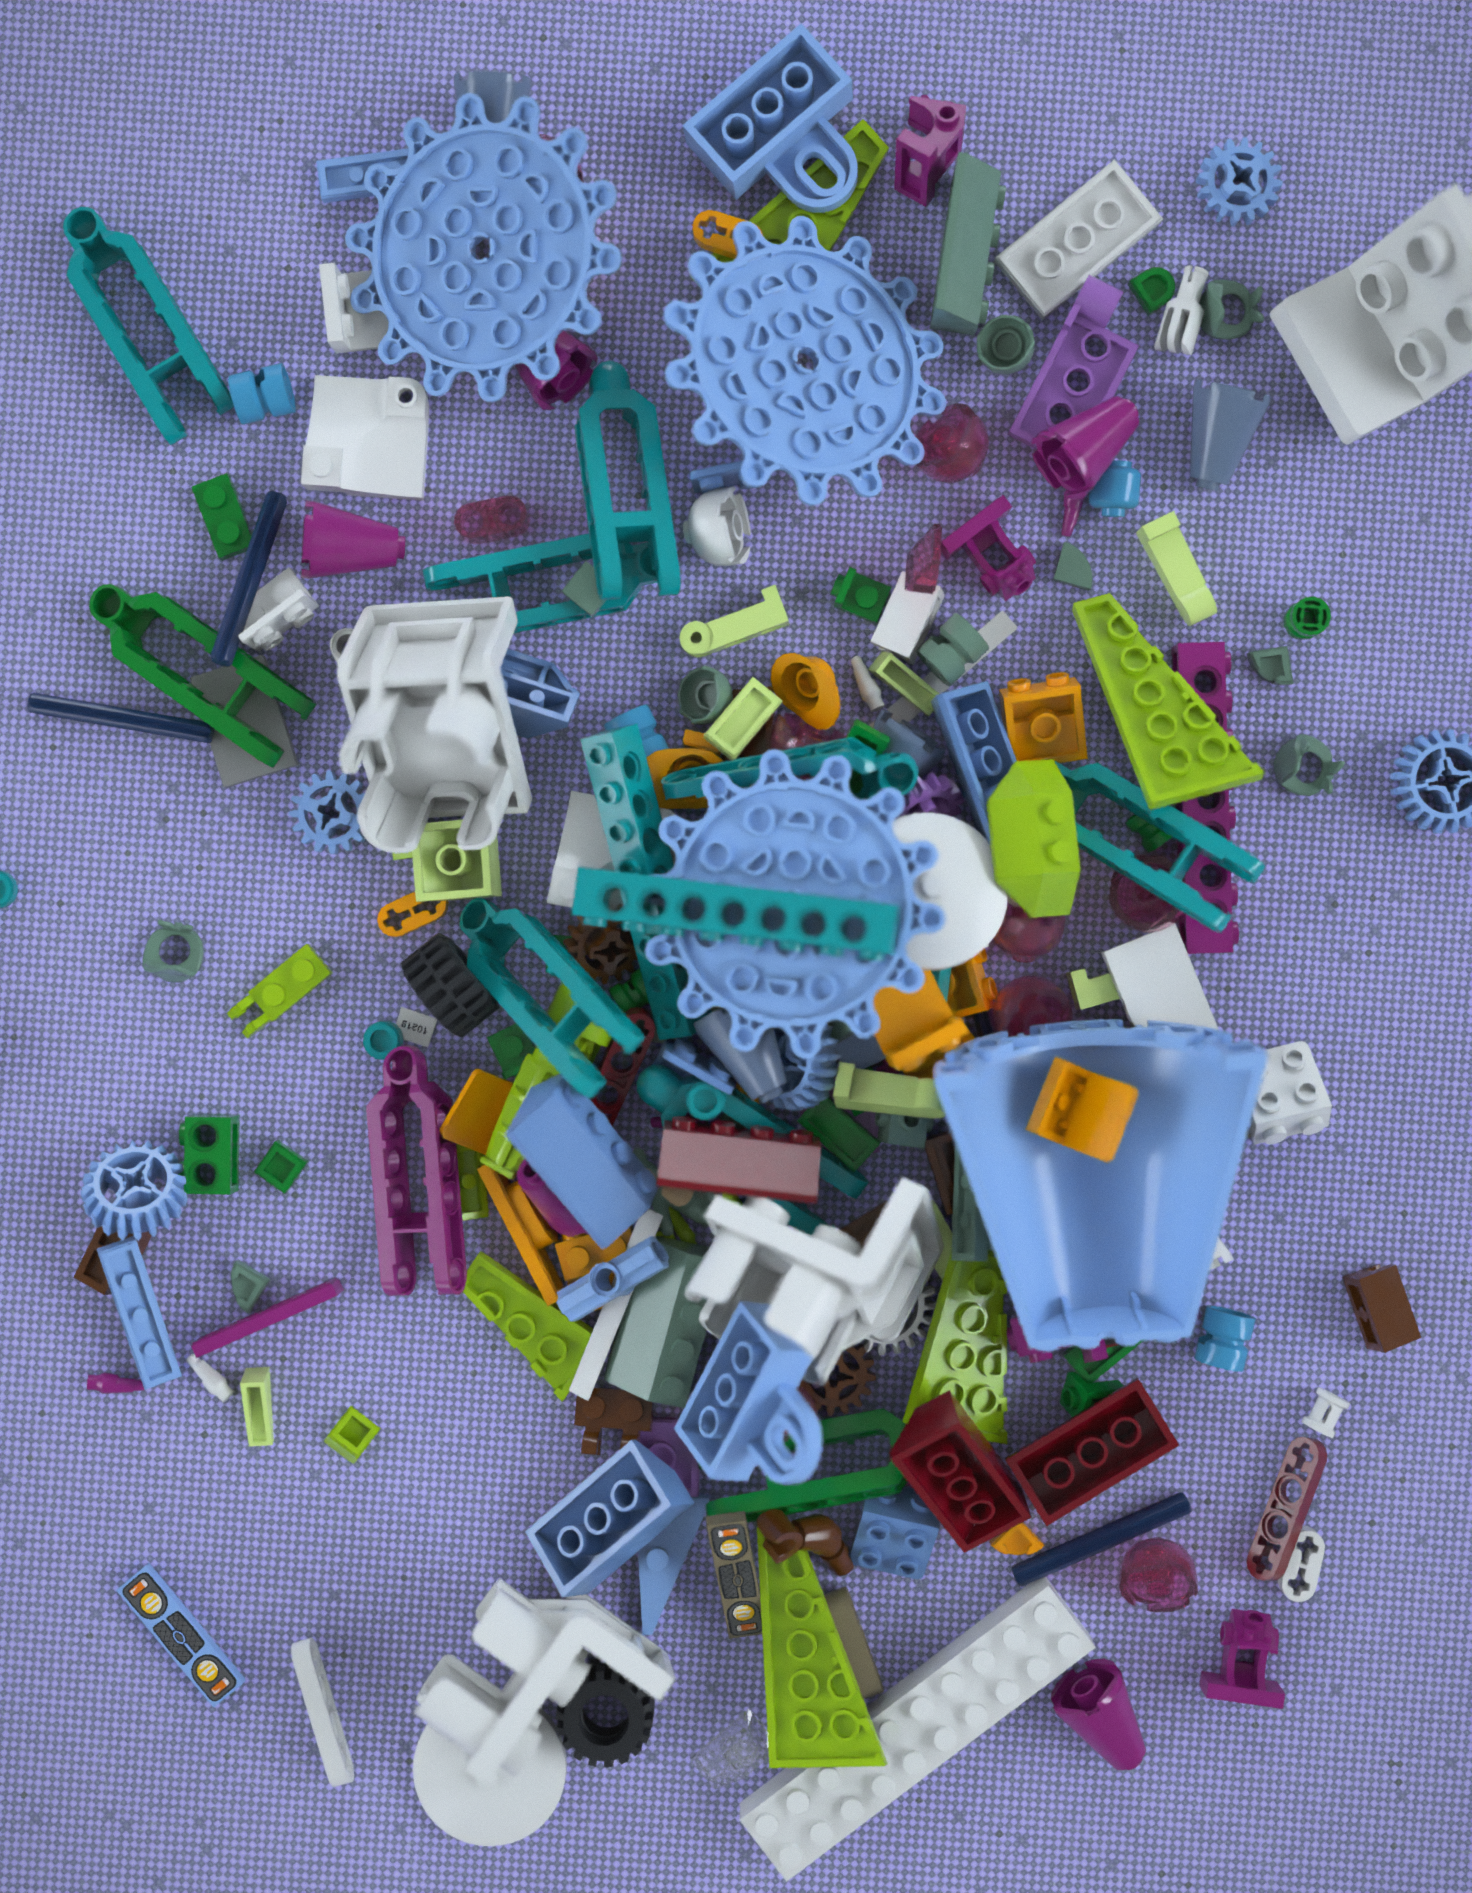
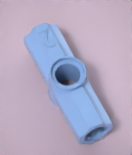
M651 1236L612 1260L596 1264L590 1273L557 1292L558 1300L556 1302L561 1313L570 1322H576L613 1299L629 1295L635 1286L669 1267L667 1251L656 1237ZM612 1271L616 1276L614 1288H612L609 1282V1276Z

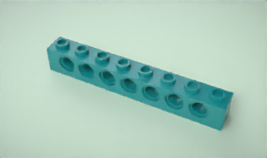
M638 724L605 730L580 739L614 871L644 875H662L671 871L674 863L669 845L659 835V826L663 820ZM619 889L623 905H625L626 896L621 889ZM648 903V910L651 915L658 916L663 912L664 908L660 905ZM646 924L645 932L631 931L659 1040L692 1036L696 1033L693 1024L712 1013L711 1008L696 1018L684 1016L678 1009L677 1003L678 997L689 983L687 969L679 963L655 965L646 957V944L651 938L661 934L662 926Z
M578 867L572 915L582 916L584 925L607 927V920L622 921V929L645 932L647 924L662 926L661 934L685 937V929L701 931L700 939L724 942L725 934L740 936L739 944L764 947V939L780 941L779 949L803 952L804 944L820 946L819 954L843 957L844 949L860 951L859 959L884 962L885 954L895 955L901 907L886 903ZM621 889L626 896V903L621 910L615 912L610 907L609 899L614 891ZM660 894L665 900V908L660 915L653 916L648 910V902L652 896ZM694 899H700L705 907L703 916L697 921H692L687 915V907ZM739 903L744 909V919L739 925L731 926L727 922L726 912L731 905ZM779 908L784 914V924L780 929L771 931L765 923L766 915L770 910ZM813 913L821 914L825 921L823 931L816 936L809 935L805 929V921ZM853 918H860L865 924V933L859 940L851 941L845 934V925Z

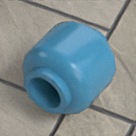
M1113 460L1089 493V503L1095 508L1102 509L1101 516L1125 517V510L1134 509L1139 505L1141 473L1137 469L1132 468V462Z

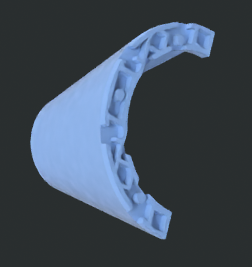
M1122 1019L1079 1020L1029 1026V1035L1018 1033V1036L1008 1037V1032L1005 1030L982 1036L948 1051L945 1054V1061H938L934 1069L935 1086L1029 1348H1036L1040 1351H1054L1059 1346L1076 1345L1079 1348L1089 1349L1097 1347L1099 1341L1105 1338H1115L1117 1344L1131 1346L1142 1340L1172 1343L1178 1341L1179 1338L1191 1337L1267 1063V1052L1259 1045L1247 1039L1239 1040L1238 1043H1232V1033L1184 1023L1147 1020L1148 1027L1135 1025V1028H1124V1021ZM1055 1056L1090 1072L1126 1083L1138 1089L1137 1101L1115 1156L1110 1162L1096 1159L1026 1130Z

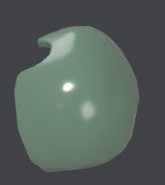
M1000 315L985 324L977 336L978 358L984 366L996 374L1010 375L1021 371L1030 362L1034 354L1035 339L1033 330L1028 323L1018 316Z
M701 666L691 670L680 682L677 694L680 706L679 713L689 719L691 724L707 725L714 723L733 699L732 686L727 677L710 666Z

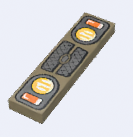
M745 1511L706 1516L707 1531L729 1639L762 1634L760 1589Z

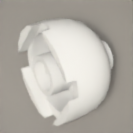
M734 486L718 488L702 494L694 501L689 511L688 520L684 521L683 534L686 542L692 544L694 551L701 559L716 566L743 564L747 561L750 554V547H743V533L751 535L748 511L742 495H733L736 489Z

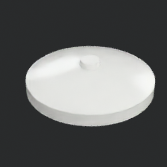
M916 813L895 819L893 833L900 842L911 844L924 840L936 847L938 851L937 863L933 868L922 872L916 877L913 889L919 900L936 904L945 913V923L941 930L930 934H916L910 938L906 949L908 957L923 971L945 970L958 966L973 958L990 943L1000 928L1005 915L1008 894L994 880L991 844L989 845L987 839L972 826L951 816L937 813Z
M541 1707L536 1712V1714L542 1717L537 1730L543 1736L530 1759L516 1776H513L499 1766L486 1786L465 1771L467 1752L427 1724L415 1750L413 1778L416 1793L423 1809L439 1828L450 1836L469 1844L501 1846L529 1836L547 1821L555 1810L563 1792L567 1773V1758L565 1747L562 1744V1737L558 1736L555 1723Z

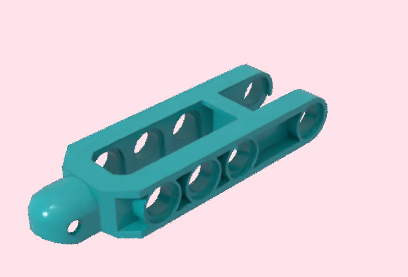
M79 207L72 210L66 216L63 223L64 234L74 249L66 276L167 442L173 445L187 437L188 433L159 386V383L185 367L189 366L196 380L203 386L217 408L216 411L220 416L233 409L234 405L230 391L142 245L135 240L133 235L109 231L103 219L94 209ZM118 261L131 264L136 272L134 277L146 290L156 306L154 308L155 312L165 322L176 339L174 343L179 352L151 369L147 366L98 284L100 272Z
M615 361L601 362L592 372L589 384L590 398L579 409V418L574 426L597 593L600 600L621 598L622 571L618 543L648 541L652 570H656L658 596L678 595L680 591V567L656 406L636 390L631 389L629 375L625 367ZM622 409V418L631 425V428H635L638 445L635 457L636 463H640L643 479L641 498L646 500L647 511L613 512L600 424V416L604 410Z
M588 533L433 565L422 570L425 587L428 591H436L489 581L493 598L511 597L508 576L593 559L590 537ZM629 542L618 543L622 571V596L620 599H607L593 617L627 611L641 590V586L658 583L656 570H652L648 542L631 545ZM571 600L556 604H550L549 601L541 602V607L516 611L518 623L513 634L593 617Z
M853 737L782 750L789 759L794 776L809 773L811 777L817 776L824 761L829 757L837 755L846 758L851 765V769L861 773L864 786L859 793L852 794L860 800L873 798L885 788H894L903 796L912 790L918 779V766L910 755L902 752L877 755L875 750ZM764 754L670 773L661 779L665 798L669 800V798L675 799L696 795V798L705 797L702 790V782L704 777L713 771L725 773L733 784L739 788H750L749 785L756 784L759 780L760 760Z
M1055 761L1072 791L1078 848L1211 930L1221 933L1232 918V915L1229 912L1225 914L1206 902L1199 892L1181 882L1199 854L1252 884H1255L1266 868L1265 864L1251 853L1170 805L1149 810L1140 787L1098 762L1081 766L1071 771ZM1100 793L1186 846L1167 873L1161 869L1155 871L1140 862L1132 851L1127 848L1125 851H1122L1106 841L1099 831L1093 829L1091 832L1077 823L1076 813L1087 797Z
M484 898L471 900L463 909L459 923L461 930L472 941L468 949L467 967L567 1082L584 1096L593 1099L606 1084V1081L601 1073L577 1048L574 1041L592 1021L597 1027L605 1029L619 1044L624 1046L622 1050L628 1054H632L645 1038L644 1035L537 917L523 914L519 909L500 910L494 903ZM519 938H523L526 941L524 946L529 951L536 953L546 963L548 973L559 978L572 992L569 996L576 1004L558 1025L505 966V954Z
M651 1065L640 1073L637 1079V1092L646 1104L661 1113L662 1127H664V1120L672 1121L673 1117L685 1116L688 1112L685 1103L686 1091L693 1082L700 1080V1078L694 1075L682 1077L666 1066ZM736 1088L733 1089L731 1094L723 1092L725 1104L722 1112L746 1128L751 1129L752 1125H765L774 1128V1132L790 1134V1130L795 1129ZM821 1146L819 1177L848 1196L858 1199L868 1185V1179L858 1170L853 1172L839 1158ZM766 1198L779 1205L789 1214L790 1220L788 1225L812 1237L819 1225L836 1229L835 1225L832 1224L830 1226L822 1218L810 1211L805 1202Z

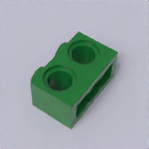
M192 1114L185 1117V1123L180 1124L179 1143L180 1146H184V1161H181L180 1164L183 1165L184 1170L178 1175L186 1177L184 1191L187 1194L230 1195L239 1191L240 1114ZM204 1125L211 1126L216 1132V1140L213 1145L205 1143L201 1138V1129ZM203 1163L210 1164L214 1168L216 1177L213 1183L206 1182L201 1177L200 1169Z

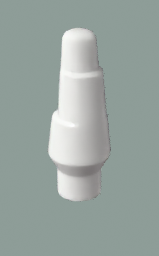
M853 657L851 664L861 698L868 704L870 711L875 712L885 706L881 698V689L875 679H872L861 657Z
M191 1354L187 1358V1363L203 1381L202 1384L210 1394L217 1396L222 1402H225L232 1396L234 1391L228 1386L224 1376L204 1360H201L199 1357L196 1358L195 1354Z

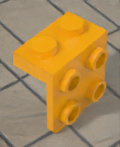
M923 971L924 984L914 993H905L895 987L888 986L880 989L874 996V1009L880 1019V1027L874 1036L889 1066L897 1070L903 1068L907 1072L921 1066L926 1062L924 1056L937 1049L940 1053L955 1048L961 1043L959 1038L969 1033L962 1018L953 1016L931 971Z
M1055 1056L1026 1130L1096 1159L1110 1162L1115 1156L1137 1101L1139 1091L1131 1085L1090 1072Z
M475 1069L439 1129L441 1136L446 1140L486 1155L495 1125L513 1082L504 1080L482 1069Z

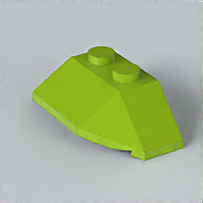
M1053 759L1016 761L986 801L994 880L1024 909L1023 911L1030 918L1070 915L1081 871L1072 791Z

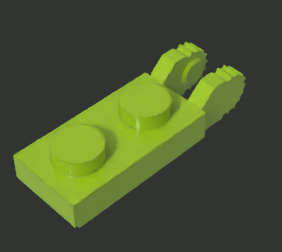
M305 944L248 992L249 995L239 1001L226 1014L231 1020H234L245 1014L252 1005L258 1004L264 1014L245 1026L242 1033L248 1039L270 1021L274 1022L332 975L333 972L311 945Z

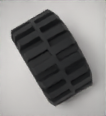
M437 933L401 962L403 974L413 991L432 1015L454 1035L463 1038L499 1009L497 1000L467 967V955L449 937L441 933Z
M599 1657L590 1660V1669L575 1694L564 1707L557 1706L556 1720H558L556 1728L558 1736L564 1735L562 1744L566 1750L572 1747L575 1749L573 1757L581 1761L583 1756L589 1758L588 1765L596 1767L597 1761H604V1768L613 1767L614 1760L616 1759L619 1760L621 1765L628 1762L630 1753L636 1756L642 1750V1743H647L653 1724L655 1700L653 1696L610 1665L600 1663ZM601 1695L611 1696L618 1699L625 1706L628 1717L619 1725L602 1727L596 1725L587 1717L583 1706L594 1697Z

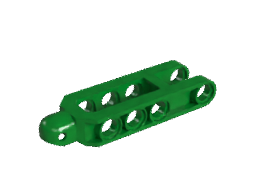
M104 584L98 587L90 598L89 608L91 614L96 620L110 629L111 649L115 658L247 753L272 768L275 767L285 751L236 716L254 689L258 688L270 698L286 704L301 715L300 718L304 720L308 719L317 705L314 700L240 647L237 648L232 666L237 669L235 673L240 675L243 680L225 707L218 702L212 704L202 697L204 693L192 685L191 682L143 649L141 637L154 619L164 617L174 624L173 628L190 636L204 645V650L211 655L218 634L215 629L170 597L162 596L157 592L133 597L120 587Z
M884 1408L819 1420L822 1446L842 1442L852 1445L855 1444L854 1440L884 1434L885 1438L889 1437L892 1449L906 1425L901 1419ZM785 1429L783 1434L784 1445L790 1453L796 1452V1442ZM892 1460L884 1467L786 1486L776 1483L766 1476L768 1489L716 1499L708 1502L705 1505L706 1516L745 1511L747 1523L757 1521L759 1515L772 1509H779L785 1515H791L900 1494L908 1481ZM698 1463L699 1469H700V1470H703V1468H702V1467L700 1466V1464Z

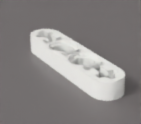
M313 1638L292 1643L291 1655L329 1783L332 1787H337L353 1782L354 1767L317 1643Z

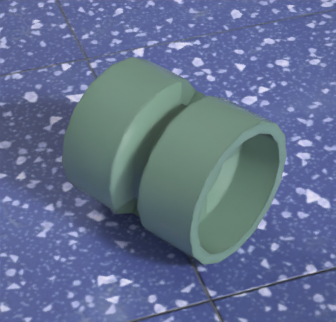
M954 613L939 628V637L930 636L916 650V654L928 669L949 687L966 672V663L974 664L989 650L988 644L980 633L957 613Z

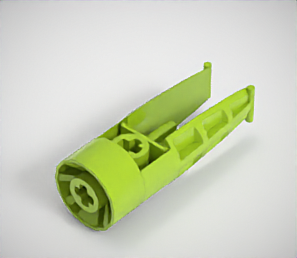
M562 981L546 1011L557 1025L576 1004L569 996L572 992ZM592 1021L574 1041V1044L593 1063L601 1045L609 1047L613 1037L605 1029L597 1027ZM537 1046L532 1055L529 1053L526 1055L495 1125L486 1156H482L480 1159V1163L511 1180H514L518 1168L525 1158L505 1134L530 1088L560 1073Z

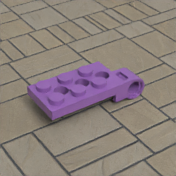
M1090 274L1088 275L1007 435L1037 450L1036 444L1031 445V441L1041 431L1055 425L1049 416L1052 408L1064 407L1069 411L1070 417H1073L1114 396L1139 345L1105 328L1123 291ZM1088 339H1100L1105 345V353L1100 357L1090 356L1085 350V342ZM1074 372L1082 373L1088 380V387L1080 392L1072 390L1067 384L1068 375Z

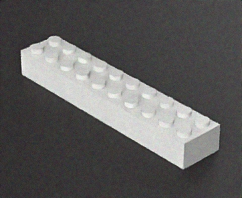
M1046 1577L1026 1585L867 1706L888 1762L886 1766L785 1768L740 1802L741 1823L787 1882L1096 1647L1090 1634Z

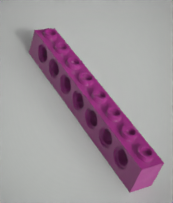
M1225 642L1177 643L1171 648L1173 672L1176 673L1178 671L1216 715L1215 720L1231 737L1233 730L1227 729V713L1232 712L1233 698L1231 690H1226V675L1231 673L1232 660L1231 653L1229 651L1225 652ZM1202 673L1209 677L1211 689L1208 693H1202L1196 689L1194 685L1196 674ZM1234 787L1213 793L1214 804L1209 810L1199 805L1197 797L1176 803L1178 811L1205 827L1211 828L1215 833L1230 841V829L1235 828L1236 812L1234 806H1229V790H1233ZM1178 840L1177 857L1186 846ZM1199 854L1181 882L1199 892L1206 902L1212 904L1225 914L1229 912L1232 915V906H1237L1238 888L1236 883H1231V872ZM1205 865L1213 867L1217 875L1215 883L1210 887L1205 886L1199 877L1200 871ZM1178 909L1179 933L1188 954L1233 953V945L1239 942L1237 921H1233L1231 918L1223 931L1217 933Z

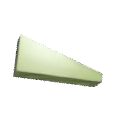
M882 651L868 671L925 715L930 716L934 711L931 701L939 693L893 654Z
M270 1367L246 1368L240 1382L249 1447L273 1445Z

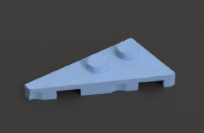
M709 1494L691 1497L695 1504L638 1551L642 1635H652L705 1515V1505L710 1501Z

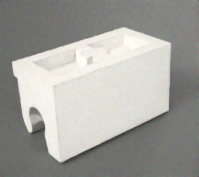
M902 571L870 642L878 646L879 650L889 652L896 658L914 665L918 657L916 650L924 643L945 597L942 588Z

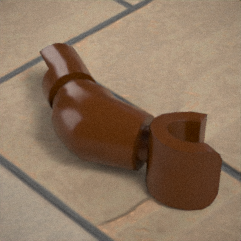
M772 1509L762 1513L757 1518V1527L766 1538L762 1546L776 1564L785 1561L800 1550L812 1551L814 1554L820 1555L831 1573L836 1576H845L854 1568L853 1561L849 1556V1549L842 1539V1532L839 1526L828 1516L816 1513L790 1521L784 1512L779 1509Z

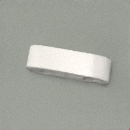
M1302 1526L1284 1575L1278 1579L1281 1591L1288 1599L1294 1602H1304L1313 1596L1325 1552L1323 1539L1313 1528L1308 1526ZM1306 1536H1309V1540L1314 1544L1313 1549L1307 1548L1304 1558L1301 1560L1302 1551L1296 1545L1298 1542H1304ZM1300 1567V1576L1306 1583L1304 1586L1298 1585L1296 1591H1293L1288 1581L1289 1579L1297 1578Z

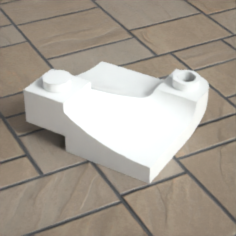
M315 375L309 430L306 445H303L301 485L307 490L345 492L349 496L424 501L429 401L423 386L415 379L404 377L367 379ZM406 391L412 392L413 399L410 402L403 403L400 401L402 393Z
M571 791L547 903L569 908L573 907L578 867L614 871L595 795ZM659 808L662 820L669 816H677L669 809ZM669 846V847H670V851H671V855H672V859H673V863L675 864V861H676L675 851L672 849L671 846ZM620 890L614 891L609 899V903L614 910L619 903L623 904Z

